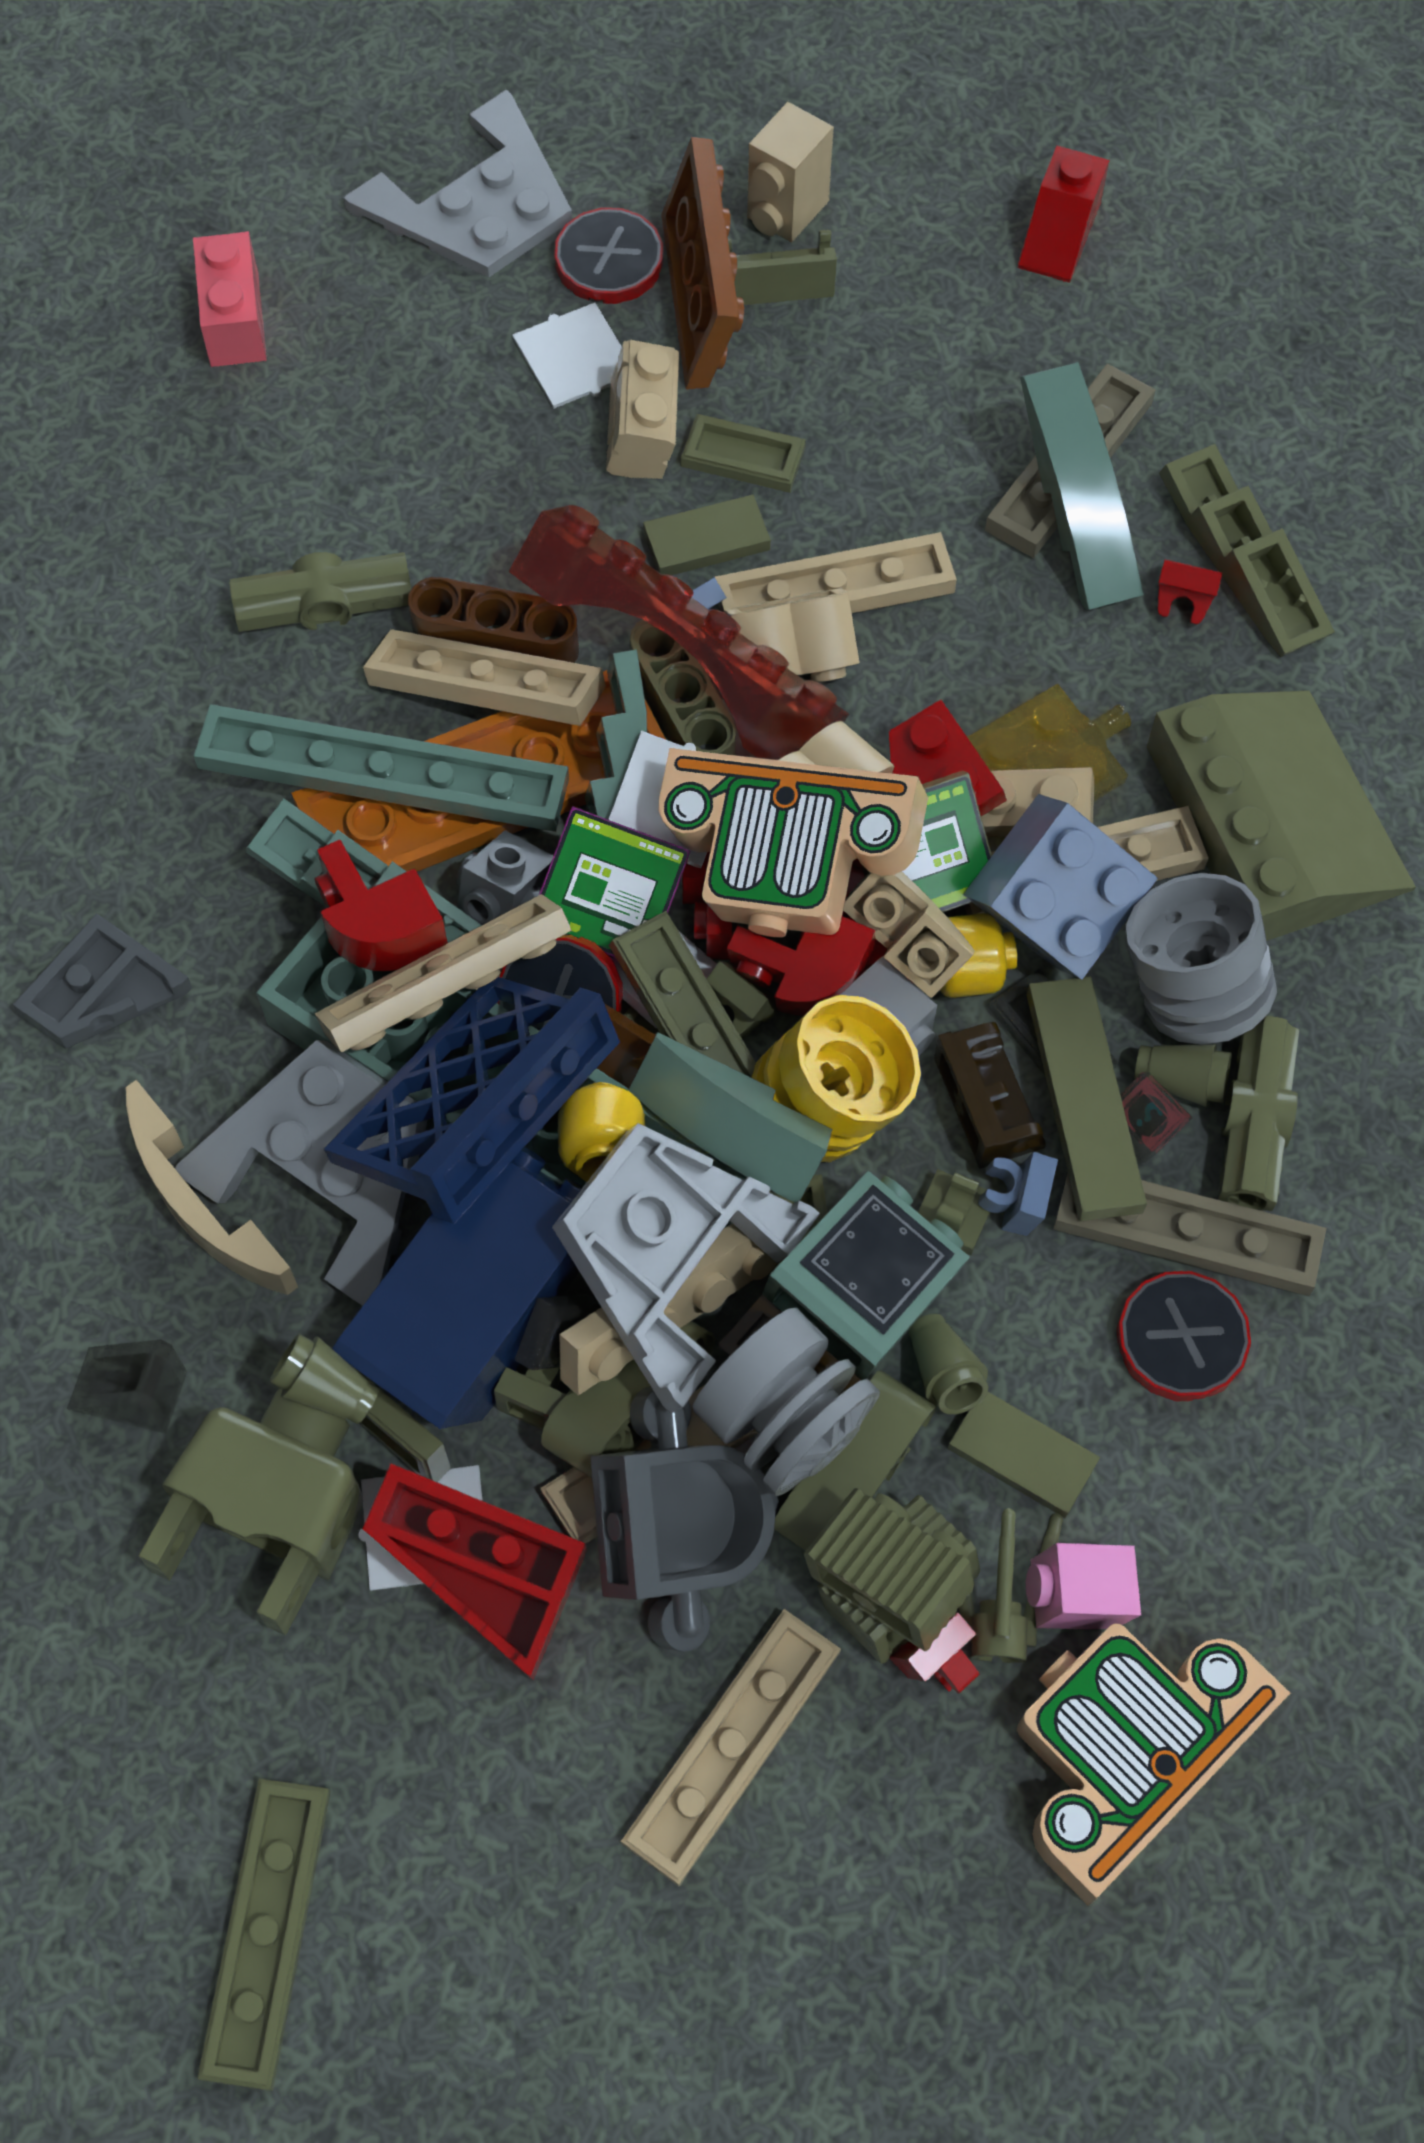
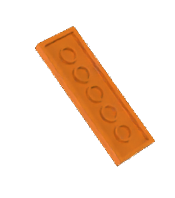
M607 670L603 671L606 687L581 726L500 711L424 742L568 766L569 782L561 814L571 811L572 806L579 808L586 805L585 794L590 781L605 778L596 731L601 717L616 715ZM645 700L647 733L666 740ZM302 788L291 793L294 805L333 834L337 830L341 831L388 866L393 861L405 871L415 868L418 872L491 843L505 830L513 834L528 828L526 826L310 788Z

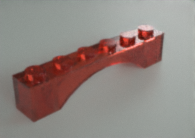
M575 505L541 511L509 572L554 606L583 604L612 608L643 619L674 638L698 660L717 685L735 720L743 748L755 757L779 760L789 753L799 751L806 742L825 727L838 721H846L849 713L835 704L837 698L828 688L812 680L804 681L787 668L789 665L787 659L773 648L754 644L740 633L741 627L732 617L719 610H709L692 598L693 590L685 582L668 574L661 575L645 563L646 556L639 548L624 540H614L599 529L600 522L593 514Z

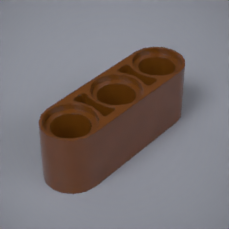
M444 577L423 579L415 584L409 593L408 605L414 634L575 663L579 656L576 614L567 603L560 600ZM436 614H445L440 617H430ZM492 625H501V626H502V627L495 628V629L487 628V627L492 626ZM549 636H558V637H560V638L555 639V640H546V639H544V638L549 637Z

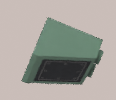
M869 1170L770 1274L762 1293L782 1312L790 1308H797L828 1339L826 1350L839 1361L848 1359L855 1366L854 1374L861 1380L868 1378L970 1258L961 1250L964 1243L954 1230L937 1219H933L931 1223L928 1222L910 1206L913 1203V1199L900 1184L887 1176H883L879 1180Z

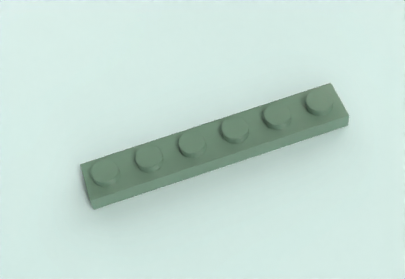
M212 704L209 706L194 753L198 769L554 832L557 830L569 782L568 766Z

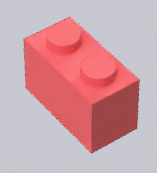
M249 232L193 238L200 327L211 367L267 361L259 276Z

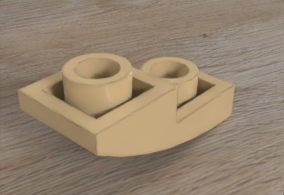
M902 871L895 875L880 876L869 872L845 898L843 911L857 923L874 929L875 938L887 948L884 958L930 998L953 977L975 952L949 918Z

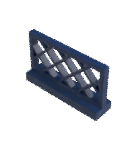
M497 977L492 982L479 987L324 1148L328 1159L332 1164L426 1200L434 1217L455 1224L620 1043L601 994L580 988L568 999L501 977ZM499 1000L515 1005V1010L482 1020ZM550 1020L538 1033L530 1035L529 1026ZM518 1030L519 1039L488 1049L485 1048L486 1039ZM473 1044L474 1053L441 1063L451 1050ZM509 1063L496 1078L489 1079L488 1069ZM476 1073V1084L444 1093L443 1083ZM431 1087V1098L399 1106L410 1093ZM467 1108L454 1123L447 1124V1113ZM434 1118V1129L402 1138V1127ZM388 1132L389 1143L363 1151L357 1149L367 1138ZM425 1153L411 1169L404 1168L403 1159Z

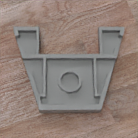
M507 90L469 114L470 125L490 142L498 152L420 204L412 201L381 172L344 196L345 208L360 218L365 216L384 225V229L399 236L405 235L429 246V250L488 278L564 227L565 224L572 220V210L512 94Z
M316 1040L175 1167L176 1171L187 1183L217 1204L226 1203L237 1190L258 1152H260L357 1220V1224L324 1279L362 1306L386 1276L391 1255L397 1254L402 1233L398 1229L406 1192L332 1164L324 1151V1148L388 1082L345 1052L341 1053L329 1041ZM407 1096L399 1106H405L417 1101ZM428 1120L402 1127V1138L425 1132ZM388 1132L367 1138L357 1149L363 1151L389 1143ZM419 1155L403 1159L404 1168L411 1169L418 1161Z
M638 1123L626 1131L552 1228L658 1399L672 1413L684 1407L716 1360L673 1323L663 1311L730 1220L778 1263L784 1260L799 1244L820 1213L802 1201L792 1204L769 1193L770 1186L750 1176L742 1180L712 1166V1158Z

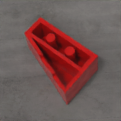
M391 1463L363 1530L534 1680L587 1553L586 1544Z

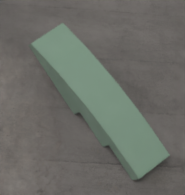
M1071 363L1021 376L1020 380L1043 492L1051 493L1062 551H1070L1079 599L1083 608L1091 610L1144 595L1117 480L1079 363Z
M637 649L612 654L607 674L616 715L601 717L596 731L605 778L590 781L585 794L588 812L608 820L641 731L647 732V712Z
M284 798L246 849L247 854L325 907L326 905L314 880L315 877L323 874L317 849L339 839L342 841L367 889L407 872L393 861L388 866L341 831L337 830L333 834ZM424 884L443 918L448 943L482 926Z

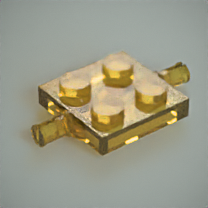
M1058 683L968 736V739L990 771L1092 767L1094 775V801L1124 784L1129 776L1106 744L1107 739L1131 726V718L1128 712L1123 714L1125 708L1117 704L1111 710L1091 721L1080 713Z

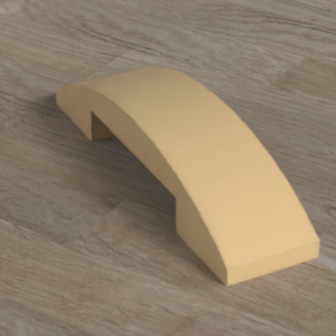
M137 1080L126 1087V1106L137 1150L157 1191L181 1227L210 1256L243 1278L286 1295L298 1288L291 1268L252 1220H249L232 1234L228 1235L167 1160L184 1148L174 1125Z

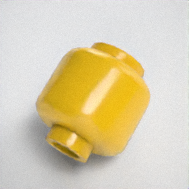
M988 913L948 917L975 952L940 989L941 993L947 998H960L1000 991L1005 983L1007 970L1016 969L1017 948L1013 933H1002L997 920Z
M606 1082L592 1083L576 1090L560 1107L558 1114V1152L563 1165L584 1181H588L626 1131L638 1123L645 1126V1116L640 1100L630 1091Z

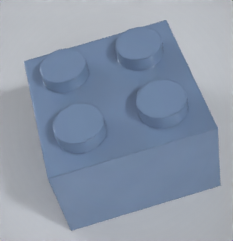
M1038 794L963 895L985 913L993 916L1001 926L1012 932L1016 938L1049 964L1082 980L1129 918L1134 905L1147 894L1158 878L1069 803Z

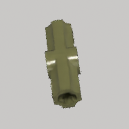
M314 552L299 558L294 563L292 570L230 579L229 583L239 632L300 622L310 630L317 629L316 624L339 621L340 625H346L352 618V614L408 606V597L411 591L405 552L350 561H342L340 557L332 553Z
M1266 1015L1252 1030L1239 1036L1240 1042L1236 1057L1235 1080H1232L1225 1101V1105L1230 1106L1226 1127L1221 1129V1135L1227 1138L1218 1200L1259 1211H1273L1277 1204L1280 1193V1176L1283 1168L1284 1148L1289 1144L1296 1118L1298 1093L1292 1091L1300 1029L1291 1026L1287 1019Z

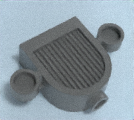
M649 1386L640 1390L635 1395L630 1407V1420L636 1433L643 1439L650 1441L651 1447L644 1450L591 1456L602 1596L632 1600L662 1596L653 1604L649 1613L648 1628L654 1642L664 1649L686 1652L698 1648L706 1639L710 1628V1617L705 1604L702 1602L701 1590L734 1584L748 1576L760 1564L767 1553L773 1537L775 1517L779 1512L778 1498L764 1485L763 1479L765 1475L761 1469L751 1471L744 1464L745 1454L741 1451L720 1445H688L686 1430L691 1420L689 1400L684 1407L670 1413L662 1405L652 1387Z

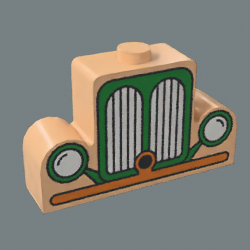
M669 748L659 796V813L665 825L687 849L698 853L710 852L702 897L721 920L749 924L748 929L750 931L770 937L786 936L787 929L833 935L840 927L852 862L858 859L869 872L880 876L895 875L904 871L914 861L919 849L928 796L917 776Z
M1116 1623L1109 1626L1078 1659L1067 1650L1039 1679L1047 1690L1025 1712L1017 1726L1019 1736L1071 1788L1070 1790L1061 1791L1050 1798L1036 1817L1033 1828L1036 1850L1052 1870L1089 1906L1290 1695V1692L1246 1649L1234 1641L1220 1638L1205 1641L1196 1647L1182 1664L1177 1678L1121 1624Z

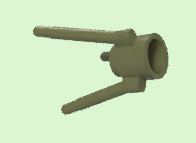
M1010 1508L1005 1509L1001 1517L996 1600L980 1601V1611L975 1614L972 1595L969 1594L966 1596L963 1605L958 1607L959 1614L976 1633L968 1642L972 1643L971 1659L992 1662L993 1656H998L1003 1663L1026 1662L1027 1647H1036L1035 1607H1032L1027 1600L1024 1614L1021 1616L1022 1604L1012 1601L1016 1514ZM1053 1513L1050 1517L1040 1553L1059 1542L1063 1517L1058 1513Z

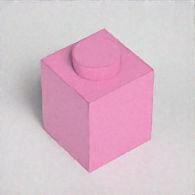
M1056 1543L1032 1558L1031 1566L1026 1575V1596L1029 1604L1035 1607L1036 1628L1107 1629L1112 1624L1124 1625L1141 1616L1135 1546Z

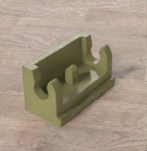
M821 230L818 232L817 248L736 255L737 274L734 282L736 296L743 299L744 305L834 297L837 257L835 247L830 248L831 230ZM728 239L729 250L732 252V240Z

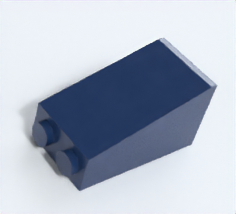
M526 1147L518 1153L455 1224L434 1217L433 1213L332 1348L351 1366L439 1429L479 1422L485 1418L496 1403L494 1390L505 1368L507 1367L513 1371L517 1370L579 1272L552 1226L584 1186L569 1178H565L562 1184L556 1182L541 1171L546 1162Z

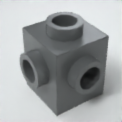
M506 830L503 831L478 854L471 853L460 866L456 878V883L460 886L457 908L479 924L484 925L539 896L553 855Z

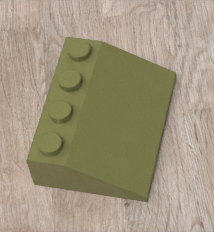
M1310 691L1211 694L1156 713L1146 747L1177 808L1189 806L1208 855L1206 865L1210 873L1226 875L1245 884L1258 899L1266 941L1415 890V884Z

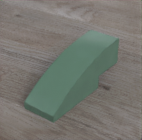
M657 1032L628 1090L653 1113L694 1144L746 1177L750 1176L770 1186L771 1191L794 1203L802 1198L828 1149L832 1129L774 1101L775 1089Z

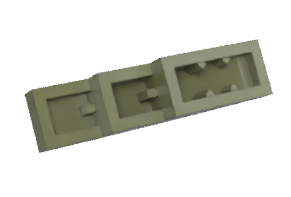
M1216 444L1167 463L1162 468L1159 474L1186 525L1217 570L1223 573L1222 577L1264 638L1280 657L1329 637L1335 632L1283 528L1274 532L1271 531L1249 485L1238 490Z

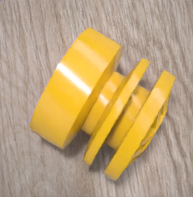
M837 995L818 1002L760 1057L755 1064L752 1074L753 1079L776 1090L773 1098L774 1101L832 1129L828 1149L821 1162H832L852 1154L861 1144L868 1141L876 1131L881 1130L899 1116L915 1098L921 1077L918 1050L906 1027L887 1008L864 997Z

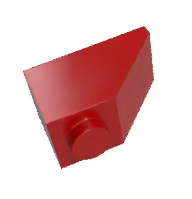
M1056 146L1040 186L1019 260V269L1068 283L1071 282L1102 201L1109 166L1108 159Z

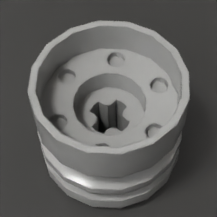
M1197 873L1181 876L1151 889L1134 905L1126 923L1127 944L1135 972L1139 976L1140 990L1144 997L1147 1015L1158 1031L1178 1042L1212 1044L1229 1041L1252 1030L1270 1012L1277 995L1275 973L1271 962L1269 946L1266 942L1259 901L1245 884L1226 875Z
M797 1308L785 1310L750 1336L713 1374L693 1404L694 1412L725 1444L743 1437L753 1429L759 1433L744 1457V1464L751 1471L762 1468L780 1455L763 1479L764 1485L776 1497L786 1493L802 1480L816 1475L834 1460L856 1436L864 1418L871 1411L880 1395V1391L868 1379L857 1382L839 1396L855 1373V1366L848 1359L831 1365L819 1374L814 1370L828 1347V1339Z

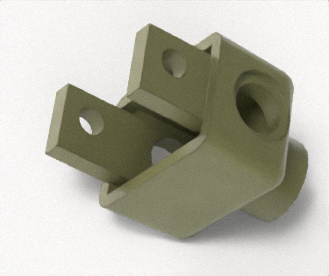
M279 1388L260 1423L223 1407L213 1409L206 1415L162 1484V1487L170 1496V1500L140 1552L139 1557L152 1573L170 1581L201 1523L204 1522L283 1559L284 1561L257 1613L268 1628L286 1636L316 1577L319 1576L329 1581L362 1507L363 1494L349 1465L334 1457L350 1424L343 1418L281 1397L283 1389Z

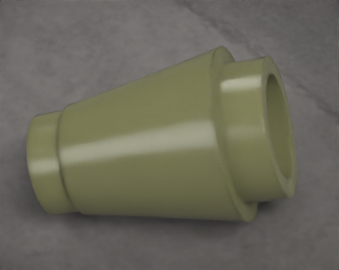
M1217 1044L1154 1045L1153 1047L1141 1045L1136 1062L1135 1083L1142 1084L1150 1077L1163 1092L1206 1107L1208 1101L1223 1103L1228 1086L1232 1053L1217 1051Z
M928 1314L916 1320L909 1329V1337L912 1341L927 1400L938 1406L946 1414H960L976 1407L988 1393V1383L986 1382L988 1370L953 1328L947 1324L942 1315Z
M297 1334L281 1356L270 1378L271 1383L283 1389L281 1397L343 1419L347 1418L357 1425L365 1418L379 1392V1388L369 1383L362 1374L318 1336L311 1341L303 1335Z

